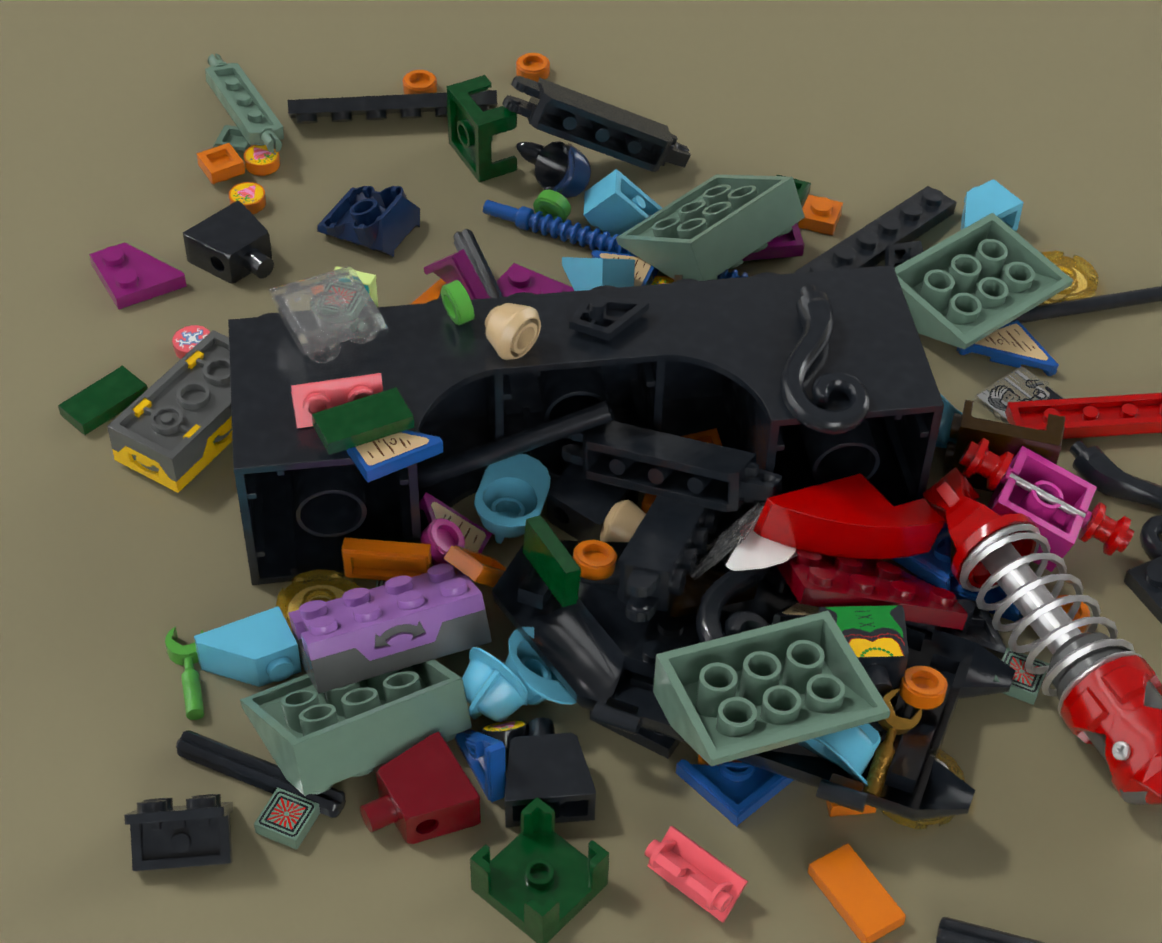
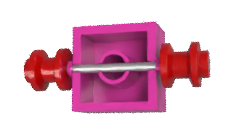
M982 438L978 444L971 441L959 461L960 464L965 466L962 475L970 477L974 473H978L987 478L986 488L991 491L994 490L987 507L998 515L1022 513L1030 517L1037 528H1039L1040 534L1047 538L1051 548L1050 553L1063 558L1075 544L1078 534V539L1083 542H1087L1093 537L1104 543L1103 553L1111 556L1116 550L1122 553L1130 543L1134 534V530L1129 528L1131 524L1130 518L1123 516L1116 521L1106 515V505L1101 502L1092 511L1088 510L1097 488L1091 483L1024 446L1020 448L1014 458V454L1009 451L1001 456L989 451V440ZM1040 544L1037 553H1043ZM1042 559L1033 562L1039 565ZM1048 560L1045 569L1052 572L1057 565Z

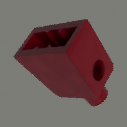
M439 731L431 734L381 766L376 772L380 798L360 806L363 821L371 833L395 823L403 839L409 844L426 841L481 823L480 796Z

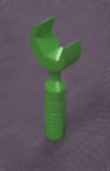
M175 626L165 637L166 650L171 661L185 667L181 679L186 717L189 720H198L204 716V706L199 672L194 669L193 665L199 662L195 642L185 646L177 643L178 635Z

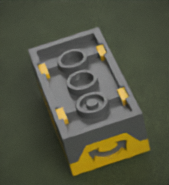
M212 330L107 426L115 461L179 493L233 441L229 337Z

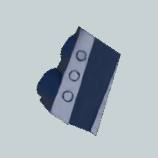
M372 186L352 187L317 225V232L350 241L394 257V250L415 226L420 227V208L407 199L401 186H391L380 192L375 191Z

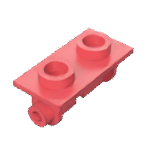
M381 373L291 385L297 429L312 427L313 413L382 392Z
M670 826L661 842L654 839L645 850V856L649 858L647 867L722 923L725 922L748 883L746 879L674 826Z

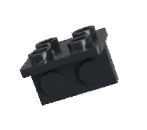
M221 794L192 796V798L186 799V805L173 806V798L143 800L144 802L137 803V810L124 815L125 825L130 824L133 871L230 864L233 862L230 813L233 812V802H221Z

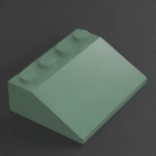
M716 174L616 237L618 245L672 279L675 278V275H683V279H695L698 281L717 280V276L724 271L741 265L743 263L742 259L749 254L765 249L768 246L767 242L776 236L789 233L792 230V226L805 218L793 177Z
M994 213L985 216L894 268L917 332L964 350L1068 288L1073 283L1072 278Z
M828 610L656 654L653 693L670 726L710 766L890 717V709Z
M435 659L319 694L309 676L305 674L240 699L242 709L281 769L284 777L304 796L326 792L333 784L347 778L367 775L375 767L391 761L433 733L439 731L444 741L447 742L455 738L457 733L472 728L462 678Z

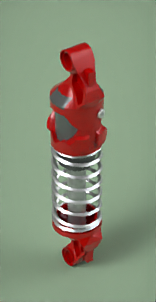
M955 467L923 493L928 503L946 520L945 522L948 525L949 534L956 547V553L951 566L955 579L962 585V588L971 592L979 591L976 599L979 609L985 611L996 610L992 620L995 630L1002 632L1013 630L1008 642L1010 651L1017 653L1030 651L1025 662L1026 672L1039 675L1047 673L1041 687L1043 694L1058 697L1059 715L1071 732L1084 743L1093 745L1109 766L1113 787L1124 802L1133 805H1162V684L1154 670L1140 654L1135 653L1131 643L1124 639H1117L1118 630L1115 622L1106 617H1099L1101 610L1098 601L1088 595H1083L1084 589L1080 579L1071 574H1066L1067 567L1064 559L1054 553H1050L1051 548L1047 538L1040 534L1039 528H1037L1032 519L1022 513L998 515L984 504L977 502L976 499L980 497L979 494ZM1039 544L1042 548L1043 553H1037ZM1042 559L1034 573L1029 566L1030 562ZM1048 560L1057 565L1059 574L1041 577L1048 564ZM1057 581L1050 593L1044 584ZM1064 581L1074 586L1076 595L1057 598L1064 586ZM999 586L1007 595L1006 598L996 603L987 604L984 601L987 591ZM1074 602L1068 613L1061 607V605ZM1081 602L1090 606L1093 617H1084L1072 621L1080 608ZM1013 603L1023 615V618L1014 623L1001 624L1000 618L1002 614ZM1030 624L1040 638L1030 644L1017 645L1016 640L1018 636ZM1090 624L1085 633H1082L1078 628ZM1098 624L1108 628L1110 638L1104 633L1095 632ZM1047 646L1053 654L1049 666L1034 667L1033 662L1035 658ZM1052 683L1056 689H1050V684Z

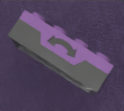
M438 564L429 568L428 573L414 577H393L387 580L385 585L369 590L367 588H355L345 592L341 598L327 602L322 600L306 602L299 607V610L289 612L288 615L293 636L298 644L300 663L319 694L492 642L482 592L468 576L453 565Z

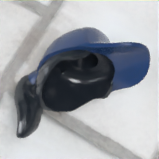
M561 141L551 142L546 146L533 142L517 143L516 148L522 157L535 165L536 180L544 190H554L565 198H572L581 194L589 184L591 176L590 163L586 156L572 144H565Z

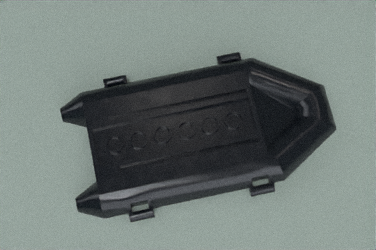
M560 540L572 557L576 545L583 542ZM605 542L613 547L617 554L613 575L599 581L588 580L580 576L577 603L562 607L524 555L523 544L492 589L493 599L581 707L591 710V720L634 735L638 733L641 727L687 743L670 726L653 693L656 654L701 643L696 630V613L672 617L669 616L670 605L667 612L657 610L650 621L635 623L627 619L625 616L626 604H623L617 598L620 582L619 557L629 542ZM707 546L704 554L699 553L696 566L705 568L713 560L710 558L717 557L715 555L716 548ZM721 550V551L719 552L720 555H719L718 557H720L721 555H723L724 553H726V551L723 552V551ZM731 553L726 554L724 557L722 556L718 562H715L708 569L722 573L729 572L730 569L726 566V563ZM764 577L758 583L754 599L723 607L720 614L722 632L726 637L724 632L725 621L733 613L750 611L763 617L772 625L775 613L793 602H798L792 591L779 593L768 579ZM905 621L909 652L906 670L913 666L931 667L939 671L946 678L948 687L945 699L939 707L928 710L922 709V716L918 724L907 733L895 736L893 742L895 754L880 797L863 792L864 783L858 782L841 767L824 758L766 751L737 759V761L818 788L816 797L863 813L865 806L869 805L913 821L968 814L975 789L939 763L937 757L958 699L1009 692L1016 670L976 642L935 630V625ZM522 627H534V639ZM995 675H997L1000 682H993ZM899 691L890 700L895 715L898 717L911 719L920 710L907 704L901 698ZM878 721L868 723L879 732L881 737L880 743H882L887 731L881 727ZM873 757L871 758L869 764L867 765L866 769L862 774V777L865 780L867 778L870 766L872 764Z

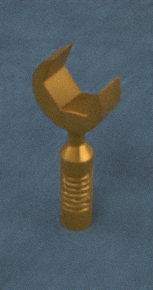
M900 689L892 690L883 697L891 712L889 718L879 720L878 723L887 733L884 741L876 748L866 778L868 786L864 785L863 792L877 797L881 796L895 754L893 746L895 736L910 731L918 724L922 716V708L911 719L895 715L890 700Z

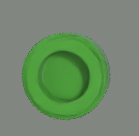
M543 190L533 204L535 213L541 211L543 212V217L551 214L553 220L561 217L563 223L571 213L569 201L562 194L554 190Z
M455 280L443 285L441 297L451 320L457 325L473 320L475 317L473 305L461 282Z

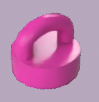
M439 518L433 520L421 533V544H431L432 564L434 566L448 563L443 558L451 546L465 547V540L461 530L448 519Z

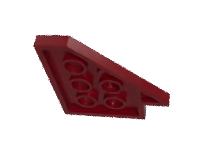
M797 549V556L776 565L800 604L816 607L903 605L905 621L963 630L968 617V613L957 601L954 593L936 587L902 571L894 564L883 562L879 559L837 557Z

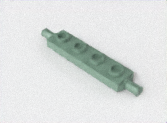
M215 53V56L211 54L207 60L211 67L205 69L206 82L249 145H266L269 152L274 153V149L276 153L279 152L282 148L280 140L284 139L283 125L238 63H226L219 54Z

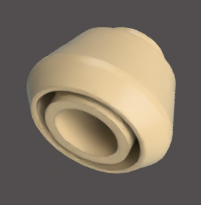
M505 303L494 307L485 320L486 337L502 359L510 360L522 357L532 348L540 333L541 322L537 310L530 306Z
M628 499L617 502L610 509L604 520L600 541L629 542L646 514L632 500Z

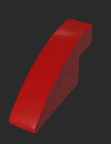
M857 474L767 498L753 531L766 539L804 551L855 559H891L929 552L946 520L924 499L893 506L862 474Z

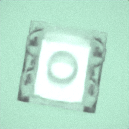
M351 266L268 289L285 326L302 355H308L312 361L317 363H326L335 359L340 353L341 343L352 341L357 344H365L375 339L379 331L388 329L380 311Z

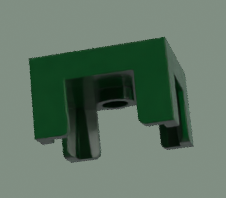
M486 75L447 86L449 144L479 183L517 171V158L515 156L492 162L491 151L492 136L517 127V113L509 111L504 105L483 112L471 97V95L484 92L492 87V83Z
M536 797L522 810L521 833L492 860H490V847L487 844L470 858L471 890L536 943H548L608 884L609 852L591 840L588 843L587 858L555 833L554 810Z

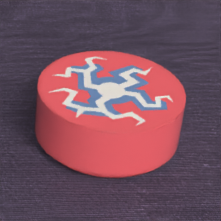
M199 325L186 326L178 330L172 339L177 357L182 359L210 331Z

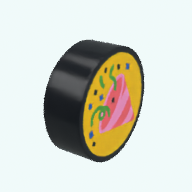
M521 720L495 722L481 728L482 734L502 741L505 749L510 747V740L514 737L528 736L527 722Z

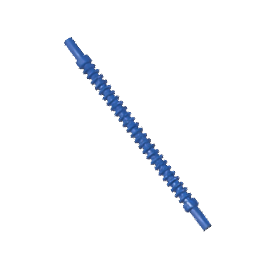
M486 200L484 203V214L514 222L517 228L523 230L532 228L534 233L541 230L543 236L551 233L553 239L560 236L561 241L565 242L567 239H570L571 244L574 245L579 242L583 248L588 244L590 250H595L598 247L599 251L608 250V252L632 254L618 245L616 237L619 236L618 234L610 237V232L608 231L601 234L598 228L591 231L590 226L587 225L582 228L579 222L573 226L571 220H566L563 223L561 217H557L555 220H553L551 214L543 217V212L538 211L535 214L532 208L525 206L517 209L491 200ZM736 269L731 273L726 270L718 275L717 279L748 277V274L744 272L740 276Z

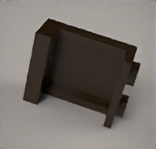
M965 400L962 414L954 413L949 437L956 438V443H947L943 463L944 466L951 467L950 471L956 467L961 473L963 472L965 466L960 464L959 461L971 441L978 444L982 438L989 440V451L998 456L1009 451L1014 454V458L1020 448L1024 446L1057 465L1062 447L1065 425L1064 416L1049 414L1045 430L1043 431L975 418L971 415L974 401ZM974 473L970 477L964 476L973 488L994 492V490L991 491L986 488L987 478L980 474Z

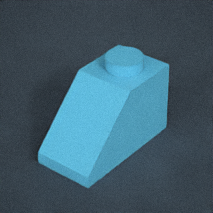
M615 169L585 191L583 215L592 226L598 227L603 232L608 231L610 236H614L615 234H623L661 210L662 207L620 171Z
M994 179L974 187L967 192L964 199L961 230L994 213L1014 231H1017L1024 202Z
M562 257L563 269L574 291L591 290L604 285L618 288L634 286L635 260Z
M279 606L194 636L199 665L204 671L258 687L272 682L283 681L291 675L302 672L298 644Z

